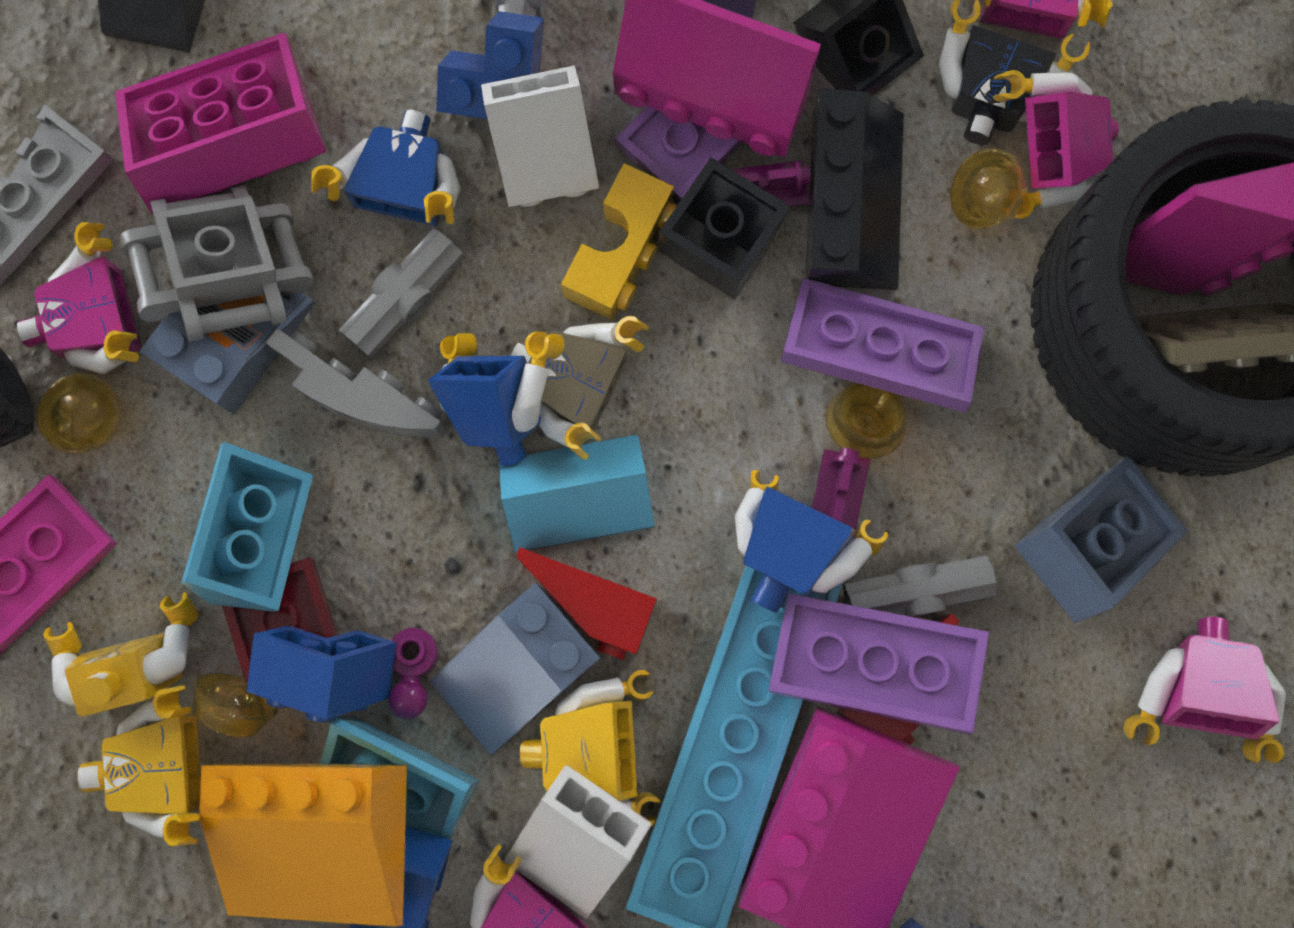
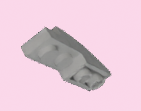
M277 328L266 342L276 353L302 371L292 384L296 390L324 409L348 421L370 429L411 437L442 438L448 431L441 421L438 420L442 415L439 409L420 396L415 403L400 393L405 386L384 370H381L376 376L363 367L354 379L356 374L335 358L329 364L318 358L315 354L319 347L297 331L290 338Z

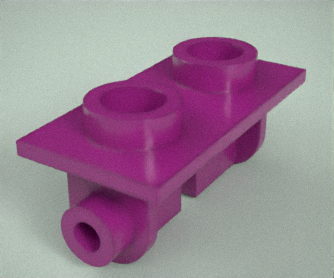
M803 160L731 169L790 207L810 204L807 184H810V170L808 165L804 166Z
M841 448L840 452L824 449L811 508L852 527L856 531L871 459L859 457L860 452L854 449Z

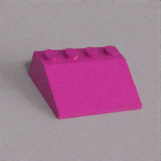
M625 0L613 69L614 94L633 107L642 108L644 105L661 111L666 118L676 123L685 124L691 122L704 127L709 134L723 140L733 138L749 144L750 148L765 156L776 154L785 158L805 109L821 44L702 0Z
M285 32L115 91L125 174L151 214L153 213L150 201L165 199L166 203L199 198L210 193H219L238 183L252 178L264 177L272 171L297 162H306L317 155L326 153L316 115Z
M1294 163L1195 185L1132 229L1126 254L1127 282L1178 295L1202 291L1204 297H1208L1233 287L1231 279L1233 281L1240 280L1262 271L1261 262H1273L1294 253Z
M817 706L742 880L739 908L786 928H888L960 769L959 765Z

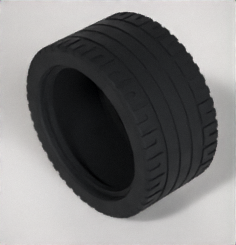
M1250 99L1235 100L1229 104V101L1226 100L1213 102L1209 107L1206 105L1193 107L1187 113L1182 111L1170 116L1166 121H1160L1150 127L1146 133L1139 135L1128 147L1123 149L1060 221L1044 247L1045 252L1041 255L1037 265L1039 271L1035 274L1032 287L1035 288V291L1031 294L1030 305L1033 308V313L1030 315L1031 327L1035 328V334L1032 336L1035 348H1038L1040 352L1037 357L1041 368L1045 367L1047 372L1045 377L1050 387L1054 386L1057 391L1055 395L1062 405L1066 404L1070 409L1067 412L1075 421L1079 420L1083 424L1082 428L1088 434L1097 436L1102 445L1108 449L1114 448L1117 450L1118 455L1124 458L1128 456L1131 459L1137 460L1136 463L1147 468L1154 466L1157 467V471L1170 474L1178 472V475L1183 476L1199 474L1200 477H1212L1219 474L1223 476L1248 471L1294 455V384L1280 400H1250L1224 395L1194 382L1170 363H1167L1144 333L1133 310L1126 279L1127 248L1138 215L1167 205L1192 186L1294 163V105L1287 103L1275 105L1274 101L1258 100L1256 103H1252ZM1292 253L1290 256L1294 260V253Z

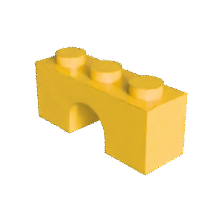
M623 164L603 202L605 219L623 228L628 236L619 248L608 252L597 251L581 244L561 282L564 298L612 321L619 309L623 311L628 309L637 290V286L632 283L639 269L647 271L658 248L653 242L659 230L677 207V205L673 204L674 186L632 166Z

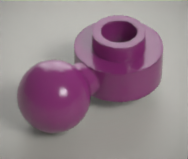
M418 628L404 629L391 640L397 642L393 669L401 675V679L391 689L388 704L391 711L402 719L416 718L425 710L428 697L425 688L420 684V678L431 673L439 659V649L435 640L426 631ZM411 644L419 645V655L413 660H406L404 657L406 647Z

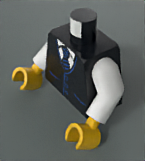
M954 0L950 6V15L955 22L953 28L947 30L939 60V70L945 92L953 98L951 111L955 115L969 119L964 132L965 139L973 144L988 145L995 129L1012 132L1018 121L1027 122L1025 98L1030 97V93H1023L1019 98L1010 101H996L993 96L1010 93L1011 84L1006 79L994 80L993 78L1010 70L1021 72L1025 78H1031L1032 73H1073L1071 67L1074 62H1080L1089 54L1090 42L1088 41L1080 56L1071 57L1066 52V45L1074 34L1068 35L1061 44L1062 57L1059 62H1053L1056 53L975 25L972 26L970 32L966 31L968 25L978 19L981 13L980 3L978 0H975L972 14L968 18L961 19L957 13L960 0Z

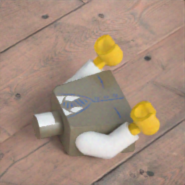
M626 316L619 323H595L568 327L564 332H551V334L562 335L564 350L558 358L547 359L545 368L549 370L542 396L539 426L546 437L570 448L583 460L589 458V454L582 449V446L589 439H595L597 442H600L601 437L595 433L596 427L627 363V350L621 347L625 345L635 352H641L644 344L633 337L639 330H649L646 324L636 317ZM519 341L511 356H525L527 364H530L532 357L527 354L525 343Z

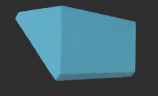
M638 435L583 444L582 449L589 454V458L586 460L581 459L567 447L529 454L520 462L509 466H503L499 462L501 500L515 553L518 552L519 547L530 551L654 528L655 523Z
M223 442L220 445L181 584L212 605L272 612L279 611L313 475Z
M354 715L337 716L336 720L331 722L320 763L407 765L405 826L450 840L480 781Z

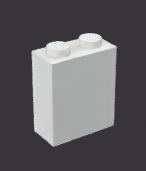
M575 66L481 85L484 106L509 207L517 205L530 207L538 205L546 199L561 196L578 197L584 195L589 190L599 189L583 98Z
M565 765L540 801L504 859V862L512 864L517 856L521 857V864L516 871L587 919L630 862L652 823Z

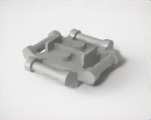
M245 185L232 187L230 193L171 203H166L165 199L150 201L156 225L129 229L120 235L121 248L123 253L130 258L140 296L137 300L140 318L147 322H157L166 318L169 313L180 311L189 342L204 339L203 334L270 321L271 325L287 322L286 313L280 292L288 290L290 293L299 294L307 292L314 286L310 268L303 264L291 228L294 219L290 208L285 204L255 207L252 196L248 195ZM268 228L270 231H273L285 268H274L262 229ZM163 248L174 289L159 291L149 252L152 249ZM263 295L265 300L264 303L198 315L196 309Z

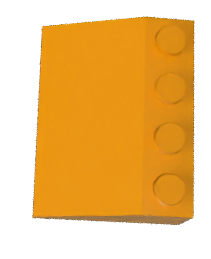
M296 763L202 765L199 807L200 822L227 914L230 916L391 927L402 926L407 765Z

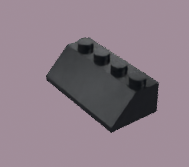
M819 89L812 116L810 204L808 206L805 278L835 287L897 290L899 281L904 113L866 91Z

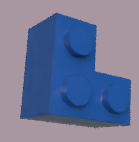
M498 11L486 26L485 55L451 50L438 65L436 111L487 119L482 84L540 73L544 18Z
M289 625L254 633L246 692L266 698V703L270 706L293 708L306 713V718L311 721L333 722L337 716L352 711H364L369 705L388 699L397 642L360 630L325 638Z

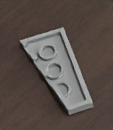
M45 104L37 116L41 124L33 138L25 137L16 152L21 158L9 179L5 177L0 179V286L114 160L107 152Z

